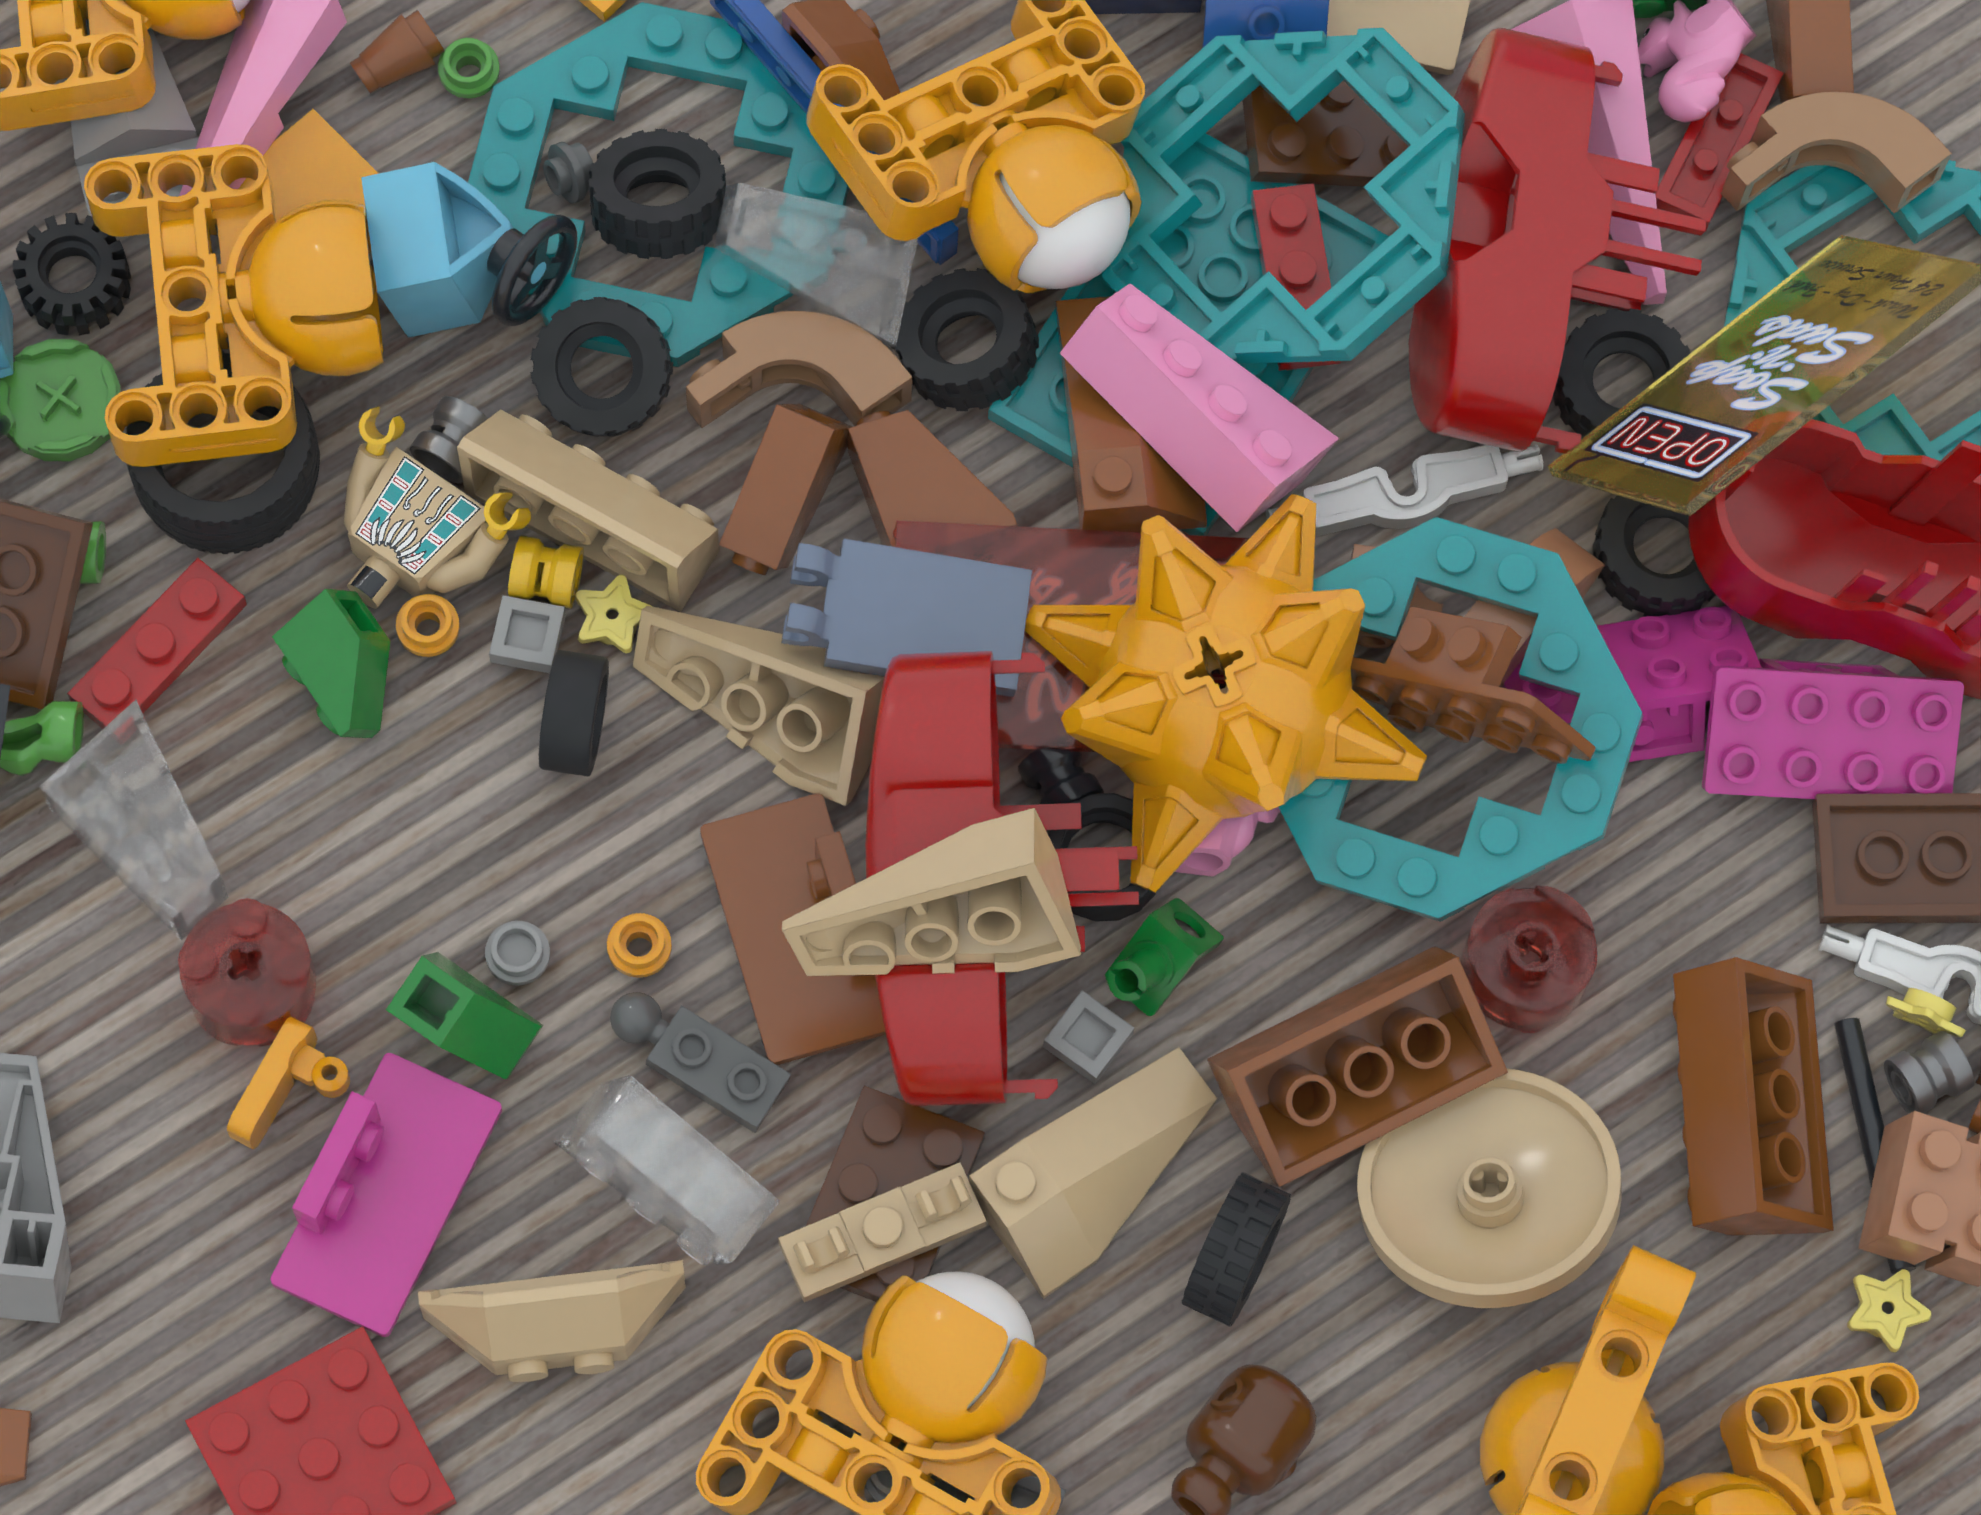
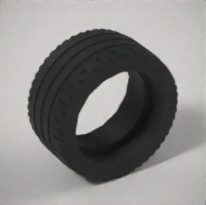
M223 352L224 369H227L228 376L231 378L230 352ZM162 373L158 376L156 375L152 382L148 383L145 387L163 385ZM294 385L297 421L296 434L292 441L285 446L284 457L272 478L251 494L224 502L197 500L174 489L165 479L161 465L139 467L127 464L140 504L163 532L178 543H184L192 549L195 548L202 552L209 551L212 554H228L231 552L236 554L240 553V551L248 552L253 548H260L266 543L273 542L275 538H280L285 531H289L293 527L295 522H298L301 515L306 511L307 504L311 502L315 492L320 465V451L311 413ZM265 406L256 411L272 419L279 413L280 409ZM147 421L132 422L127 426L126 434H142L152 424Z

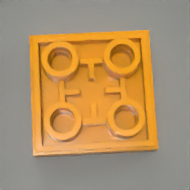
M314 109L310 110L279 136L263 155L268 167L273 190L276 222L282 216L302 205L323 200H349L365 206L361 177L379 174ZM246 178L238 189L242 190L250 187L255 183V180Z

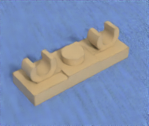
M960 1162L778 1238V1243L804 1302H807L984 1228L987 1221Z

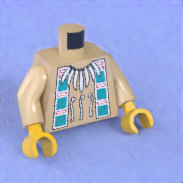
M380 406L363 413L359 421L360 435L367 443L359 446L348 478L343 522L348 530L352 553L364 562L363 566L347 584V587L350 591H356L363 602L374 609L379 607L395 585H398L415 597L435 592L447 593L482 580L508 543L509 538L506 533L511 530L523 529L531 520L529 508H518L513 513L510 521L507 520L504 514V507L512 498V492L493 494L483 506L398 447L389 454L385 449L386 445L401 437L405 429V423L401 416L393 417L387 435L379 433L375 421L380 412Z

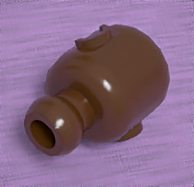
M1246 1364L1231 1372L1194 1417L1187 1429L1186 1446L1197 1463L1192 1467L1182 1470L1172 1483L1171 1497L1180 1510L1186 1515H1227L1231 1509V1496L1234 1492L1243 1495L1259 1496L1287 1479L1294 1472L1297 1459L1311 1442L1316 1430L1317 1417L1315 1410L1302 1390L1279 1372L1263 1365Z

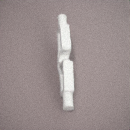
M1537 444L1528 447L1523 452L1510 451L1502 454L1499 447L1482 445L1461 451L1420 456L1413 462L1411 468L1414 476L1413 484L1416 493L1411 496L1399 495L1389 480L1386 470L1381 467H1372L1337 481L1304 489L1303 497L1317 504L1316 537L1367 524L1390 529L1410 528L1437 517L1450 504L1503 492L1506 489L1509 477L1542 471L1543 459L1542 455H1539L1540 449ZM1278 508L1267 509L1266 518L1268 519Z
M1831 925L1826 926L1819 945V951H1825L1856 962L1854 968L1856 976L1886 986L1900 994L1906 995L1908 988H1915L1943 999L1944 993L1949 986V981L1952 978L1957 977L1966 980L1971 988L1966 1014L1972 1022L1981 1025L1980 951L1958 945H1940L1928 948L1877 929H1870L1866 937L1862 938L1831 927Z

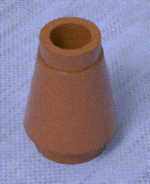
M416 10L406 18L400 14L359 54L358 58L350 62V65L371 94L380 87L383 88L436 65L433 59L445 50L422 15Z

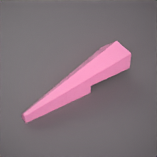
M251 0L245 6V18L242 20V25L237 27L195 149L240 144L249 145L257 149L262 155L266 153L284 129L278 113L347 23L339 0ZM246 178L235 180L229 187L238 189ZM183 185L179 196L187 194L193 187Z
M1569 0L1511 29L1588 47L1592 51L1595 65L1600 66L1603 61L1615 63L1623 74L1622 83L1619 87L1595 82L1588 153L1652 167L1633 0ZM1607 183L1614 192L1613 199L1657 209L1654 193ZM1611 216L1609 233L1612 240L1662 251L1658 226ZM1624 260L1631 274L1648 278L1646 298L1642 304H1663L1667 294L1664 269Z

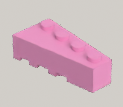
M1128 284L1097 305L1060 352L1075 370L1236 532L1240 531L1300 485L1339 440L1337 436L1132 284Z

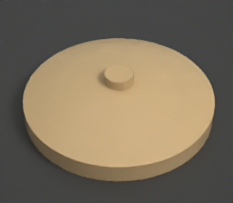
M1507 1069L1508 1073L1365 1144L1360 1158L1357 1179L1361 1219L1364 1230L1375 1252L1398 1278L1417 1291L1446 1303L1473 1308H1502L1525 1304L1546 1297L1576 1280L1596 1261L1607 1246L1615 1230L1620 1213L1622 1183L1619 1157L1614 1141L1600 1117L1584 1100L1566 1087L1533 1073Z

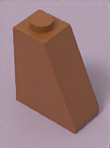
M1766 0L1775 68L1784 72L1778 86L1780 103L1803 95L1820 92L1854 93L1850 0Z
M800 403L776 404L719 543L720 546L734 551L731 560L734 564L761 575H766L769 567L775 570L788 568L798 544L801 542L848 447V428L853 426Z
M909 410L891 414L890 411L874 412L861 418L856 423V426L848 428V453L882 545L935 553L937 547L940 546L937 551L938 554H940L943 548L947 547L946 556L974 560L973 556L977 552H973L972 549L976 544L978 545L975 549H982L994 544L985 550L983 557L1015 547L1017 522L1014 514Z

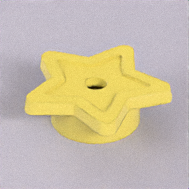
M618 575L604 591L579 590L575 595V599L586 615V619L579 632V642L586 644L600 641L607 645L616 646L625 654L630 653L633 646V637L640 623L641 611L646 606L651 605L631 597L628 581L624 575ZM609 610H616L619 613L615 619H609L606 614Z
M1908 988L1903 1001L1887 996L1886 1005L1894 1010L1893 1016L1898 1019L1918 1025L1933 1034L1946 1031L1952 1036L1961 1038L1966 1031L1951 1023L1956 1007L1936 995L1923 990Z
M1902 1269L1884 1282L1865 1275L1854 1277L1853 1283L1860 1302L1857 1310L1847 1323V1327L1851 1331H1867L1871 1335L1881 1338L1891 1352H1897L1901 1347L1907 1327L1924 1323L1931 1319V1311L1911 1296L1910 1272L1908 1270ZM1883 1303H1890L1893 1306V1312L1890 1314L1883 1312Z

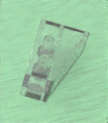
M743 183L726 186L714 246L716 249L825 314L861 327L875 336L885 346L897 345L918 238L900 241L886 236L876 226L866 210Z
M137 700L132 702L40 785L50 810L181 941L229 898L221 874L153 737Z
M631 1075L601 1083L554 1142L555 1145L577 1160L589 1173L599 1180L608 1183L624 1195L626 1202L638 1214L654 1224L660 1222L679 1236L676 1240L677 1245L691 1258L705 1266L710 1261L716 1265L732 1263L780 1203L778 1198Z

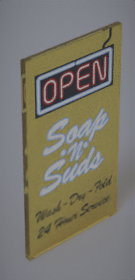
M1841 235L1581 439V443L1567 454H1562L1549 464L1550 473L1556 478L1691 516L1981 284V264Z

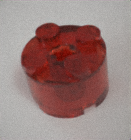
M1536 885L1535 888L1516 890L1511 888L1501 891L1488 900L1480 909L1464 945L1461 964L1482 1013L1486 1017L1500 1025L1517 1029L1523 1033H1535L1560 1022L1577 1007L1595 972L1598 951L1594 935L1595 929L1591 918L1575 899L1558 889ZM1532 951L1540 958L1538 962L1533 961L1527 964L1519 956L1525 957Z
M239 899L232 904L222 906L207 914L188 934L178 956L180 980L195 1018L203 1029L215 1039L238 1046L237 1044H259V1047L272 1045L289 1016L303 1023L306 1021L311 1013L315 999L316 971L304 934L297 924L285 913L269 905L261 904L254 899ZM245 969L250 971L258 969L260 973L259 978L253 982L246 976L238 979L237 975Z

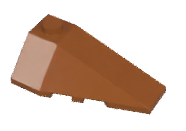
M807 0L793 2L782 9V26L821 71L828 66L836 64L851 65L868 77L883 100L901 93L879 41V30L865 11L862 9L853 11L845 0Z
M1111 296L1056 301L1060 352L1095 307ZM1061 355L1081 538L1141 533L1143 521L1157 515L1164 517L1178 530L1205 528L1207 526L1204 499Z

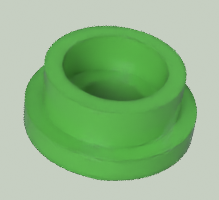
M461 38L451 43L441 54L438 62V73L442 85L448 92L457 97L469 99L485 95L493 88L499 78L500 66L495 51L488 44L475 38ZM466 65H474L480 69L477 75L464 77L458 73Z

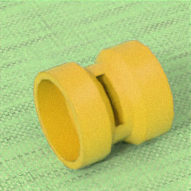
M519 536L511 563L508 596L529 600L534 596L544 597L552 605L572 609L581 579L584 548L570 544H563L559 548L544 546L539 538Z

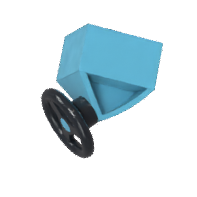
M436 162L361 177L377 293L408 338L480 323L491 297L492 311L499 323L505 326L521 325L536 316L550 302L570 270L576 253L578 237L575 224L564 215L548 216L523 234L513 228L502 212L475 187ZM558 234L559 243L555 257L549 258L546 256L549 237ZM537 286L532 294L523 301L529 291Z

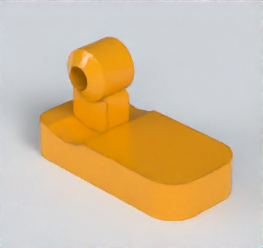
M292 1016L286 1019L229 1119L227 1132L230 1138L253 1150L256 1149L294 1086V1079L308 1086L315 1085L317 1091L328 1098L339 1097L347 1091L350 1085V1075L345 1063L336 1057H325L324 1053L315 1049L318 1039L313 1027ZM329 1075H337L332 1080H326V1077Z

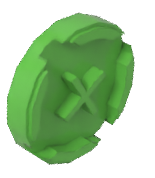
M47 339L24 348L14 357L13 375L0 378V413L6 415L11 422L10 431L6 436L22 452L43 461L70 462L92 454L110 439L104 419L105 410L110 400L122 392L113 365L103 355L101 356L98 352L89 349L87 344L74 339Z

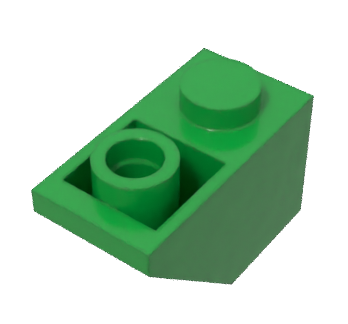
M324 589L277 631L272 638L284 654L282 663L285 669L297 682L307 687L318 703L316 707L318 717L331 732L340 737L373 738L381 730L391 641L356 591Z
M439 952L421 956L386 1008V1011L438 1047L505 1080L509 1078L544 1026Z

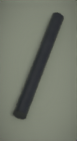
M1847 1018L1835 1022L1834 1026L1872 1187L1884 1124L1860 1019ZM1887 1258L1891 1274H1896L1902 1269L1908 1271L1916 1269V1264L1913 1265L1905 1261Z

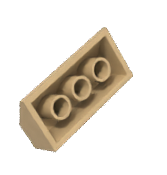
M500 409L465 435L457 446L466 494L485 504L487 499L493 494L512 492V498L504 507L505 516L511 518L518 508H529L531 520L525 527L560 546L570 544L583 547L585 560L616 577L618 575L626 576L628 584L679 612L682 611L719 552L718 529L714 527L713 520L706 513L689 504H682L679 508L659 497L660 492L654 485L640 476L628 474L625 478L606 468L605 461L597 453L579 444H575L572 448L552 438L551 431L544 424L528 415L522 414L517 419Z

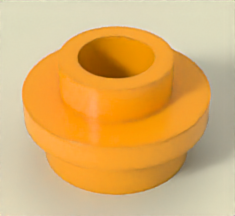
M422 594L411 598L401 607L396 617V632L400 643L409 652L418 656L433 657L446 652L453 646L459 635L460 622L456 609L448 600L438 595ZM431 619L439 623L438 631L430 636L421 635L416 630L417 626L424 620Z
M635 913L621 918L611 928L607 938V951L611 963L618 971L630 977L643 978L659 972L666 965L671 955L672 943L667 927L658 918L649 914ZM637 938L646 939L651 943L652 948L644 956H634L627 950L632 940Z

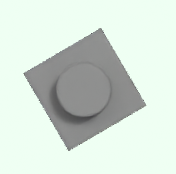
M502 595L489 651L490 662L550 674L566 617L565 607Z
M1082 990L1044 1039L1043 1048L1093 1084H1096L1133 1036L1134 1027Z

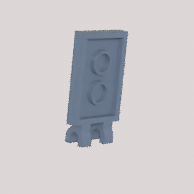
M843 539L839 556L819 546L799 543L797 554L793 559L790 583L803 586L826 587L824 609L822 612L814 607L790 603L788 615H786L784 620L781 643L826 648L824 667L884 677L891 659L899 654L992 651L994 660H1019L1022 653L1032 570L850 539ZM995 674L996 694L1013 698L1017 690L1019 674Z

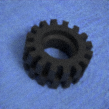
M65 213L66 224L57 225L55 215L44 219L47 230L41 233L34 225L27 231L30 243L19 242L16 248L19 260H13L15 283L26 311L30 317L36 316L40 326L48 330L51 323H53L57 334L67 336L69 334V327L76 326L79 336L90 334L88 323L96 321L100 329L110 324L107 313L111 311L116 316H119L124 309L121 298L129 299L131 287L128 279H131V273L120 240L117 241L115 236L102 232L94 224L92 216L87 215L84 224L79 223L77 213ZM69 256H83L89 259L96 266V275L93 282L87 288L75 293H62L50 285L49 273L56 262Z

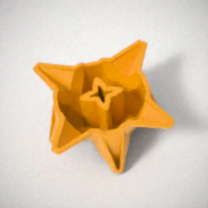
M1291 494L1225 565H1219L1160 515L1143 521L1141 527L1136 601L1132 605H1033L1027 615L1024 631L1089 687L1061 716V721L1067 734L1118 765L1134 783L1132 846H1137L1138 859L1131 860V884L1156 893L1223 819L1247 817L1256 812H1265L1285 804L1291 797L1303 792L1316 779L1418 781L1427 755L1352 690L1350 668L1365 609V604L1359 590L1349 588L1313 591L1317 504L1310 499ZM1216 669L1226 679L1227 686L1223 689H1220L1218 683L1215 684L1211 672Z

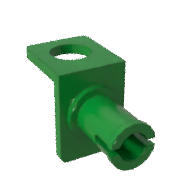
M1174 898L1149 914L1107 970L1105 979L1109 989L1115 997L1122 1001H1131L1147 1016H1153L1160 1010L1194 963L1217 948L1224 937L1179 898ZM1175 919L1191 926L1200 938L1185 932L1176 923Z

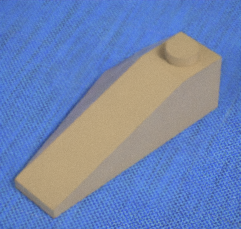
M646 606L642 609L633 661L635 669L691 711L701 709L729 730L726 737L741 749L749 745L774 764L775 768L772 772L789 785L812 794L820 793L824 798L844 806L852 801L872 760L884 676L824 667L826 648L781 643L782 634L652 606Z
M1035 808L970 825L782 921V932L807 976L886 975L894 968V965L932 964V974L955 973V964L995 963V972H1019L1081 955V945L1059 857Z
M1180 1047L1025 1137L969 1175V1183L986 1221L1043 1299L1099 1260L1110 1245V1241L1131 1213L1133 1214L1143 1201L1148 1190L1169 1162H1172L1216 1103L1217 1097Z

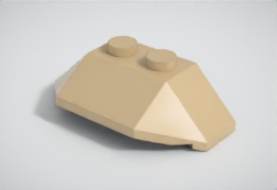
M683 1260L660 1264L418 1291V1299L424 1320L493 1374H508V1380L511 1382H530L548 1377V1369L574 1366L575 1373L597 1374L614 1369V1361L627 1360L684 1291L686 1285Z

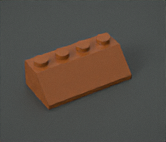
M1436 946L1207 1059L1233 1119L1277 1187H1281L1508 1073L1459 957Z
M1738 957L1674 973L1675 999L1673 1001V1015L1677 1023L1680 1058L1678 1078L1682 1086L1685 1122L1682 1135L1687 1149L1690 1186L1687 1199L1692 1212L1693 1226L1731 1236L1805 1234L1834 1231L1812 980Z

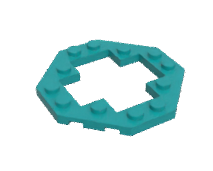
M641 2L493 86L468 183L489 199L510 221L513 228L525 234L542 219L555 215L528 209L554 109L614 121L628 67L743 90L744 95L733 135L734 146L791 158L766 259L705 246L692 302L575 278L574 274L586 228L585 221L570 218L577 229L576 253L562 285L550 302L540 311L543 322L547 326L552 320L551 316L559 309H566L571 306L570 303L580 299L589 300L593 299V297H606L624 301L643 311L660 327L662 335L668 341L671 349L669 351L670 360L673 362V367H680L699 356L700 349L721 338L722 333L748 319L773 313L774 306L800 291H803L805 294L827 281L849 186L810 133L806 124V113L747 47L736 29L730 27L721 18ZM558 234L549 237L546 256L549 258L555 257L559 243ZM537 286L529 291L528 296L532 294ZM607 336L590 338L579 346L631 358L629 351L620 341Z
M1384 28L1358 29L1357 35L1326 36L1324 31L1275 33L1274 39L1245 41L1241 35L1216 36L1141 103L1129 136L1121 141L1124 147L1123 158L1126 160L1137 181L1142 202L1140 212L1132 226L1128 229L1122 249L1116 259L1102 272V278L1114 293L1128 284H1132L1238 364L1351 361L1447 276L1465 113L1460 104ZM1344 81L1408 145L1404 152L1364 186L1370 198L1399 228L1307 310L1268 271L1221 313L1158 246L1203 205L1196 194L1169 165L1259 85L1297 122Z
M1949 160L1940 180L1896 213H1893L1882 200L1881 202L1914 244L1962 214L1966 216L1981 236L1980 171L1955 167L1956 161ZM1827 165L1807 166L1788 175L1746 204L1742 216L1718 360L1730 363L1745 355H1750L1751 357L1752 354L1758 351L1764 352L1762 357L1770 354L1767 353L1769 350L1783 344L1778 338H1775L1767 343L1753 347L1752 344L1777 331L1774 330L1756 336V331L1765 325L1761 323L1765 319L1782 315L1790 316L1791 321L1816 306L1820 297L1816 291L1807 292L1809 290L1800 288L1807 284L1794 288L1791 287L1798 283L1795 281L1802 280L1801 284H1803L1802 282L1808 283L1809 281L1787 253L1874 199L1879 198L1862 179L1838 167ZM1803 293H1805V295L1816 294V295L1811 296V297H1803V296H1801ZM1791 355L1776 361L1787 360L1786 364L1794 363L1795 367L1787 372L1781 371L1784 365L1773 369H1760V366L1763 364L1753 365V362L1756 360H1752L1750 357L1737 364H1745L1744 369L1754 368L1753 373L1771 372L1768 380L1791 377L1809 382L1806 387L1794 391L1789 390L1791 387H1768L1780 394L1781 399L1767 408L1748 410L1759 426L1783 418L1814 419L1856 433L1867 450L1882 455H1924L1939 461L1962 440L1981 446V410L1930 442L1894 393L1843 424ZM1738 382L1728 384L1739 399L1756 397L1753 401L1767 400L1758 391L1761 385L1746 390H1735L1734 386Z
M1434 517L1314 579L1313 591L1349 588L1359 590L1365 604L1360 630L1396 641L1404 624L1418 582L1536 617L1537 620L1522 662L1519 677L1521 680L1579 697L1570 726L1596 747L1591 760L1586 761L1569 757L1565 764L1557 763L1541 815L1478 797L1459 857L1339 820L1352 780L1316 779L1303 792L1291 797L1285 804L1279 806V809L1318 884L1441 922L1465 910L1464 907L1496 891L1500 892L1545 869V866L1604 839L1643 719V713L1558 553Z

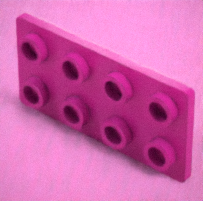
M1728 606L1705 607L1700 610L1682 612L1676 615L1646 616L1637 620L1597 625L1643 713V719L1629 762L1704 751L1706 702L1711 700L1714 668L1717 666L1762 668L1740 615ZM1522 659L1504 682L1502 688L1522 691L1536 697L1566 723H1571L1579 697L1521 680L1519 672L1523 662Z
M1759 658L1762 668L1717 666L1714 668L1702 788L1710 794L1815 799L1816 794L1953 792L1964 692L1962 682L1956 679L1899 676L1881 665Z
M386 1053L364 1096L353 1091L351 1092L292 1207L298 1225L271 1275L272 1285L355 1325L363 1326L364 1329L381 1337H388L502 1113L501 1103L400 1056Z

